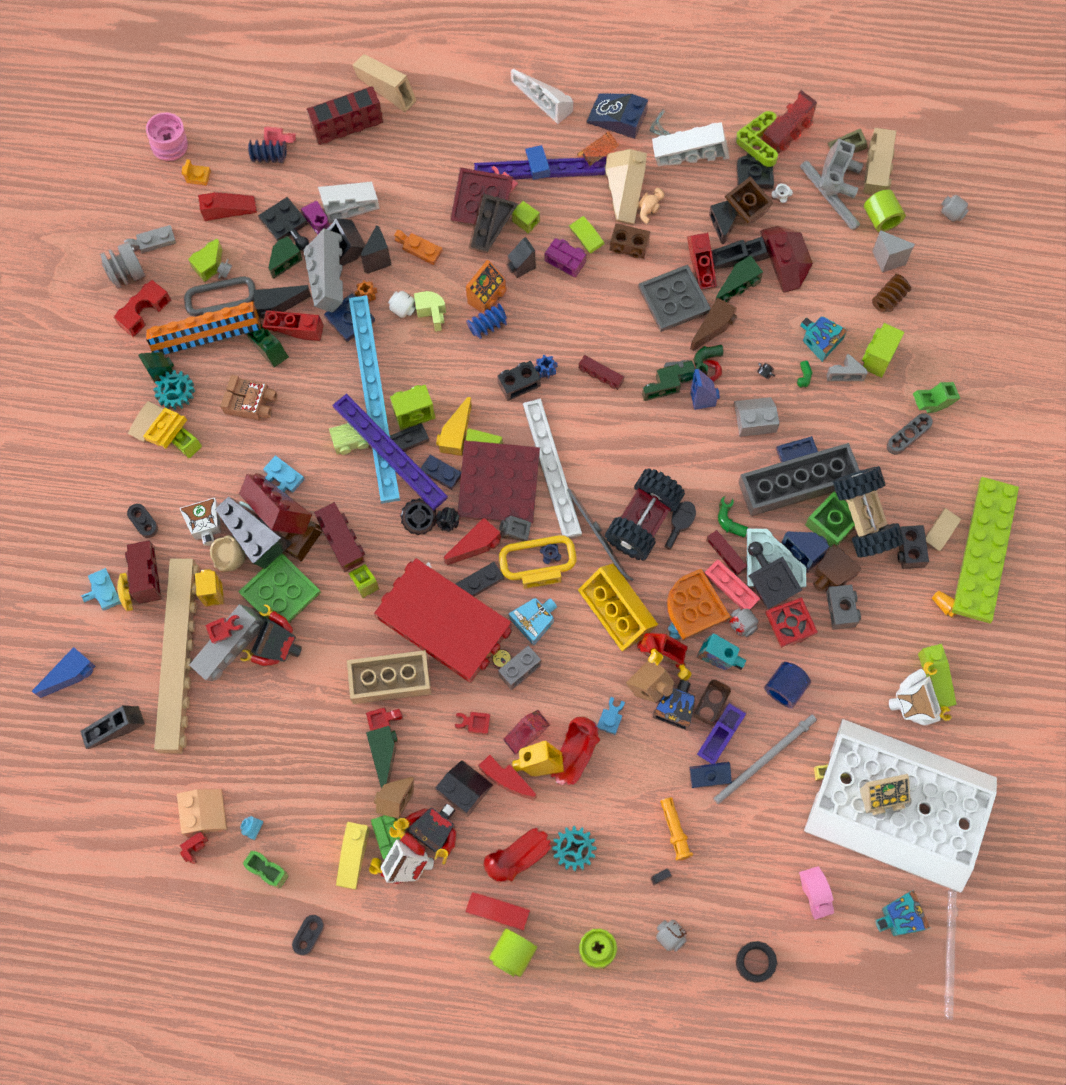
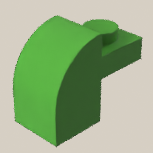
M940 382L931 390H917L913 393L919 410H926L927 413L943 410L961 399L954 382Z

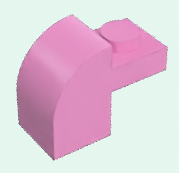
M819 866L799 872L802 888L809 899L813 918L818 919L834 914L833 896L826 877Z

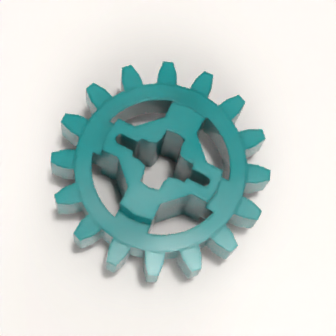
M173 370L172 374H169L167 371L166 377L160 375L161 381H156L157 387L153 388L154 396L161 406L164 405L167 409L172 406L173 410H176L177 406L183 409L184 403L189 405L188 399H193L194 397L191 393L195 392L194 383L190 380L189 375H184L183 371L177 374L175 370Z
M573 826L572 831H569L566 827L565 834L558 832L560 839H554V843L557 844V846L552 847V851H557L554 859L560 858L558 865L566 864L565 870L572 867L573 872H576L578 866L581 870H584L583 864L586 863L590 866L589 858L595 859V855L591 853L597 850V847L591 845L595 842V839H589L591 833L587 832L584 834L583 827L579 831H576V826ZM573 835L580 836L584 840H577ZM566 839L567 845L561 850V844ZM572 844H574L575 847L579 846L578 853H574V851H569L571 849ZM588 848V853L583 859L581 854L583 850ZM571 857L575 860V862H570L565 858Z

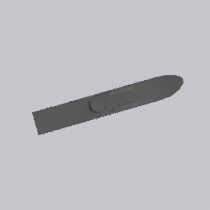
M568 488V493L617 569L627 579L633 581L634 579L626 573L610 545L600 533L602 528L598 522H593L575 492Z

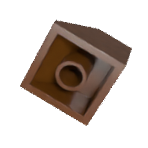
M751 177L725 195L728 202L748 224L754 223L762 217L774 204Z

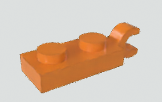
M397 229L394 234L396 237L395 241L403 244L402 248L404 251L432 265L436 263L443 251L441 247L413 233L408 237L404 232Z

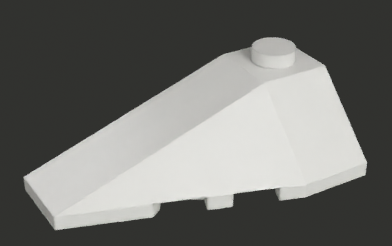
M515 69L511 70V81L557 124L573 113V100L569 95H565L562 91Z

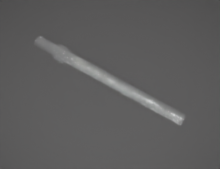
M948 890V907H945V916H947L944 1019L953 1020L956 917H958V908L956 907L957 891Z

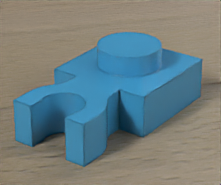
M611 697L609 700V710L603 709L597 727L599 730L616 735L622 719V715L618 714V712L623 709L625 702L621 701L620 706L615 707L613 705L614 698Z

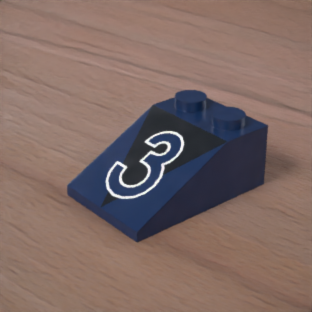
M599 93L586 123L635 139L648 110V99L634 94Z

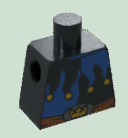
M680 680L677 689L673 688L671 695H663L652 718L688 731L695 696L688 693L691 684Z

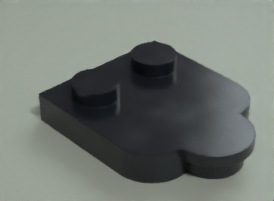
M749 153L738 159L736 167L737 185L751 177L761 189H773V166L763 165Z

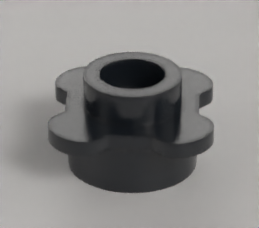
M760 362L758 363L760 367L757 372L763 377L770 379L771 376H776L771 365L768 363H764V365Z

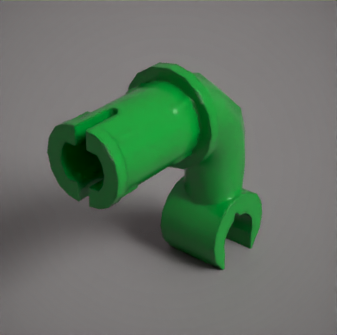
M725 496L722 497L718 512L720 526L726 533L730 532L744 538L748 527L733 522V519L728 517V511L734 504L733 498L730 504L727 505L724 502Z

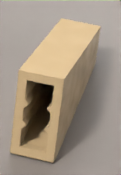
M365 54L352 65L360 80L368 86H373L376 92L402 111L406 112L416 102L406 75Z

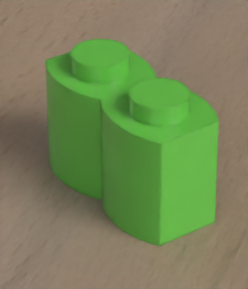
M251 851L243 862L244 867L248 871L261 877L263 881L274 888L281 889L289 877L283 868L270 862L268 858L256 851Z

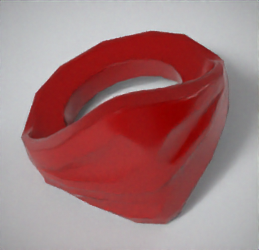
M706 360L703 362L708 367L715 369V375L710 377L713 382L721 377L722 367L717 361Z

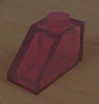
M536 710L524 716L503 740L516 755L520 749L527 747L536 740L550 724L540 711Z

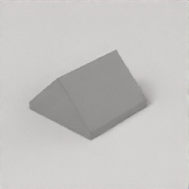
M880 230L872 252L882 273L906 265L915 244Z

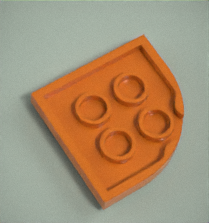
M702 569L684 575L670 589L667 598L668 613L683 640L726 622L731 618Z

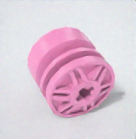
M168 112L156 114L149 119L146 125V133L153 154L165 161H174L181 158L188 148L181 119L175 114Z

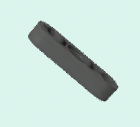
M925 413L919 414L894 434L887 443L888 452L893 455L900 454L925 434L932 426L933 420L931 416ZM921 421L927 422L926 425L923 424L919 429L917 428ZM906 430H911L914 432L915 436L913 438H908L905 436L904 432ZM901 439L902 442L900 443L899 447L896 446L894 448L892 446L893 443L896 444Z

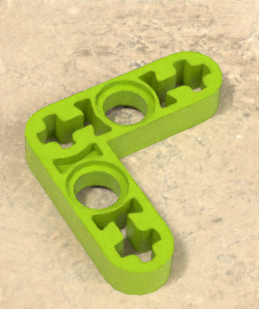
M772 111L762 113L740 129L736 135L737 145L768 167L774 166L777 163L778 153L761 140L760 137L776 125L777 116ZM753 127H758V128H760L761 130H759V131H754L752 128H753ZM759 146L761 147V149L755 150L752 147Z

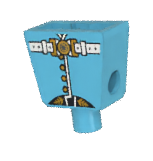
M534 598L510 612L509 619L534 646L554 623V618L550 613L557 608V605L551 598L544 604H541Z

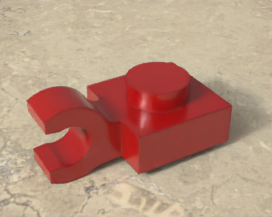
M383 707L366 713L370 731L390 726V721L403 719L400 709L387 712L386 708Z

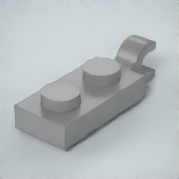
M171 225L137 234V239L124 240L125 243L129 241L133 251L140 249L141 253L176 244Z

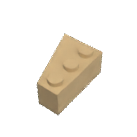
M874 129L868 147L863 193L875 194L879 191L890 189L892 179L889 178V175L893 170V163L891 162L895 153L896 130Z

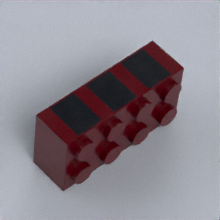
M373 86L306 108L318 145L326 144L332 140L344 138L349 134L361 132L364 129L384 123L380 102Z

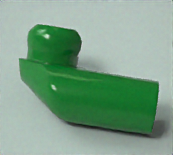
M802 361L800 367L803 378L797 379V385L800 388H806L810 385L812 370L808 361Z

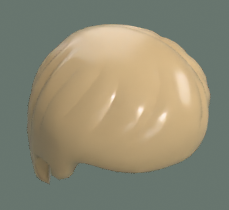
M232 535L216 539L210 547V556L214 567L220 571H234L245 561L246 553Z

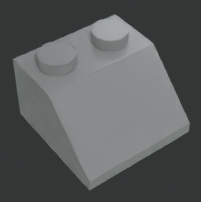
M771 397L734 401L740 437L777 433L779 418L777 407Z

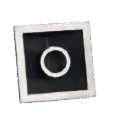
M377 225L361 253L364 272L367 274L392 266L388 246L380 227Z

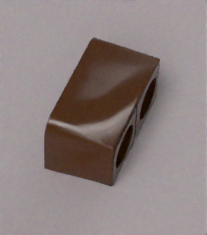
M310 521L304 535L288 533L285 538L291 541L292 544L284 552L300 562L303 561L322 533L319 531H322L320 525Z
M711 680L694 711V717L713 726L731 693L730 687L718 680ZM713 690H718L722 693V701L718 704H714L709 700V693ZM709 707L713 710L714 716L711 720L700 716L702 708Z

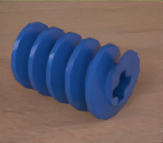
M498 303L497 308L492 306L491 311L487 309L484 311V314L479 313L478 318L474 316L472 317V322L466 320V323L471 333L482 339L481 333L483 332L487 336V329L493 333L494 326L498 329L501 328L500 322L506 326L507 317L504 309Z

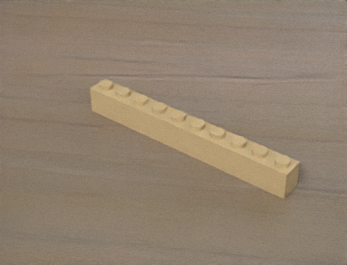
M170 559L154 747V750L158 753H183V748H186L187 744L184 732L185 728L188 727L186 709L190 705L187 692L191 688L189 670H192V667L189 665L192 662L190 652L194 649L192 632H195V621H193V613L197 611V604L194 602L195 595H197L195 573H199V565L196 564L194 559Z

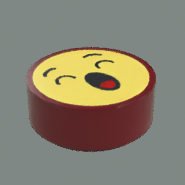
M500 649L496 655L492 656L493 665L497 669H501L512 659L510 652L505 649Z

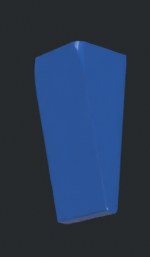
M543 146L526 148L525 152L532 179L549 177L550 169Z

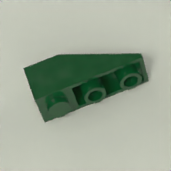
M752 256L747 257L734 266L718 292L716 299L719 298L728 302L733 296H739L747 288L755 287L761 282L763 271Z
M260 323V330L245 333V335L262 356L275 368L288 359L289 356L280 341L267 329H264Z

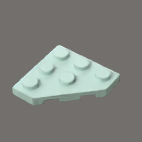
M747 529V586L754 587L748 575L762 568L757 558L751 556L748 552L749 544L756 541L763 545V555L768 564L783 556L800 587L805 588L806 567L768 529Z

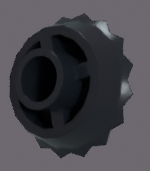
M420 498L407 502L405 507L402 508L400 515L402 519L401 524L404 525L405 530H408L410 534H426L436 525V510H433Z

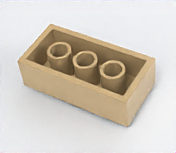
M426 650L347 660L350 699L353 704L432 694Z

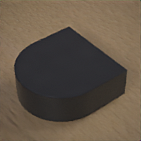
M665 869L653 875L651 881L653 885H657L671 878L672 875L669 869Z

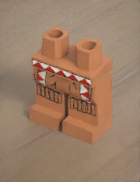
M231 374L226 388L227 391H225L220 405L224 414L260 421L261 417L270 418L272 408L271 406H266V402L275 403L278 396L277 392L268 388L265 383L240 379L239 376Z

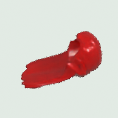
M576 717L571 720L568 726L569 729L565 734L566 738L560 750L562 752L564 771L551 774V778H555L556 782L561 786L566 783L567 785H574L580 779L590 761L596 744L601 740L598 737L599 730L596 723L587 717Z
M533 828L504 850L498 849L495 853L488 854L483 862L485 872L496 882H512L517 874L534 865L549 852L551 841L547 840V833L545 831H538V828Z

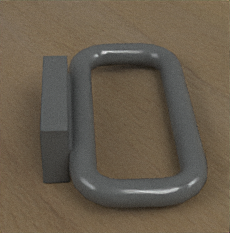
M242 276L192 287L184 295L185 309L188 314L196 317L207 312L219 311L225 307L230 308L241 303L254 302L255 283L251 278ZM238 284L248 285L249 297L246 299L201 309H194L192 307L191 297L194 294Z

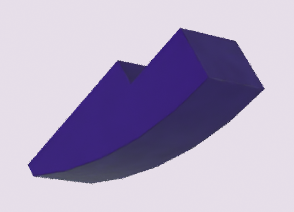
M729 703L697 755L709 763L715 764L747 713Z

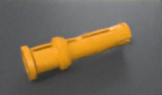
M673 797L665 798L660 803L672 837L670 838V843L673 844L675 849L676 861L688 859L693 856V852H690L687 843L688 836L683 833Z

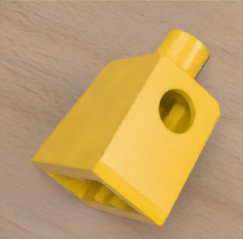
M547 741L520 749V759L512 761V766L516 772L523 770L533 777L564 771L562 752Z

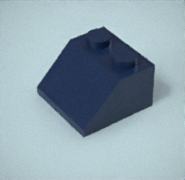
M788 531L781 542L806 567V573L824 558L830 547L823 536L813 532Z

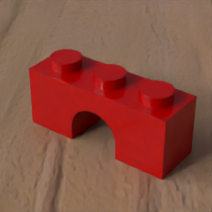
M151 280L143 285L141 290L135 296H132L123 308L116 312L114 319L118 326L134 338L146 326L140 316L141 311L146 308H153L160 312L171 301V298L166 290Z

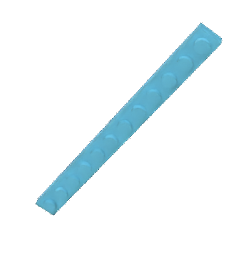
M367 295L349 298L367 415L390 437ZM373 449L381 504L400 501L396 472Z

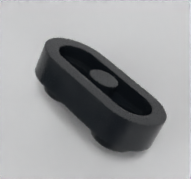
M142 504L131 505L128 508L127 516L138 532L145 538L155 536L158 532V525ZM141 513V516L136 517V514ZM152 527L150 531H146V529Z
M310 915L303 921L292 942V948L296 954L306 956L314 949L324 930V922L319 916ZM316 922L318 925L317 929L312 930L311 924ZM303 941L307 942V947L305 949H301L300 944Z

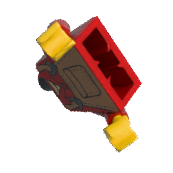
M646 633L643 639L638 642V650L649 657L648 661L650 663L654 662L656 666L660 662L675 664L677 669H681L677 675L682 680L687 681L691 677L692 673L685 667L686 664L684 662L688 646L667 634Z

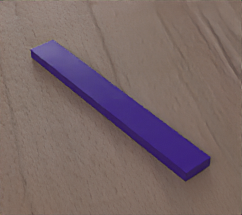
M607 156L547 159L550 176L545 178L606 175ZM528 160L474 163V170L495 173L492 170V166H495L499 174L502 175L505 172L512 176L513 180L532 179Z
M347 393L332 405L346 422L433 510L448 499V496Z

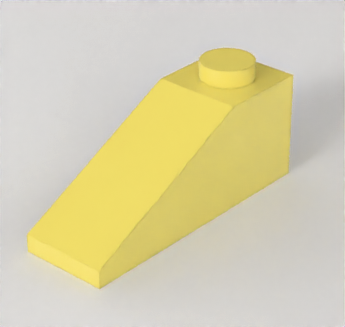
M347 822L336 886L356 890L370 832L368 826Z

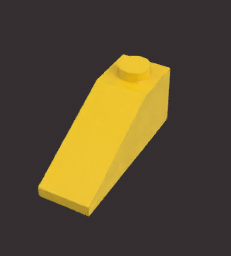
M467 397L443 426L441 435L438 434L436 445L439 446L440 453L462 456L472 407L471 397Z

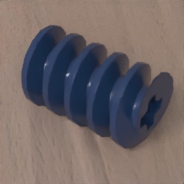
M250 139L248 145L251 162L258 160L260 163L263 160L266 163H269L270 160L276 163L278 160L279 163H284L287 154L286 141L280 146L279 140L276 141V145H273L272 140L269 141V145H266L265 140L262 141L261 145L256 140L253 145Z

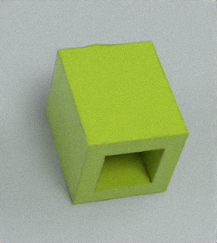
M522 201L512 213V222L529 234L540 222V212Z

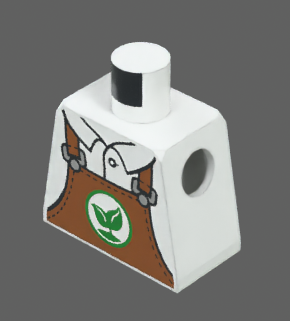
M215 498L180 508L195 540L202 538L204 546H210L214 542L213 535L221 532L220 516L215 510L219 504Z

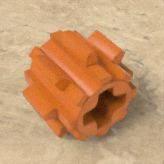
M363 280L362 283L356 284L357 290L354 291L356 297L367 295L368 303L376 300L375 294L378 291L372 281L365 282Z

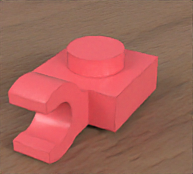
M264 127L266 145H269L270 140H272L273 145H276V141L279 140L280 146L283 145L284 141L287 143H294L296 141V134L283 133V128Z

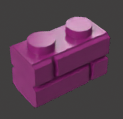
M555 238L544 254V261L576 278L586 263L587 254L581 248L570 246L566 240Z

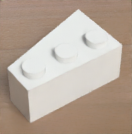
M372 182L318 187L329 223H333L336 218L346 219L380 209Z

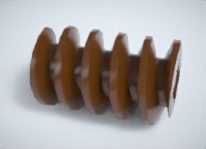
M895 274L881 291L873 297L872 304L880 312H892L894 307L898 306V302H901L903 297L907 296V292L911 291V285L902 275Z

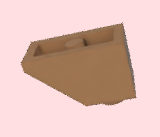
M409 777L384 784L380 792H377L374 797L376 813L399 819L414 794V778Z

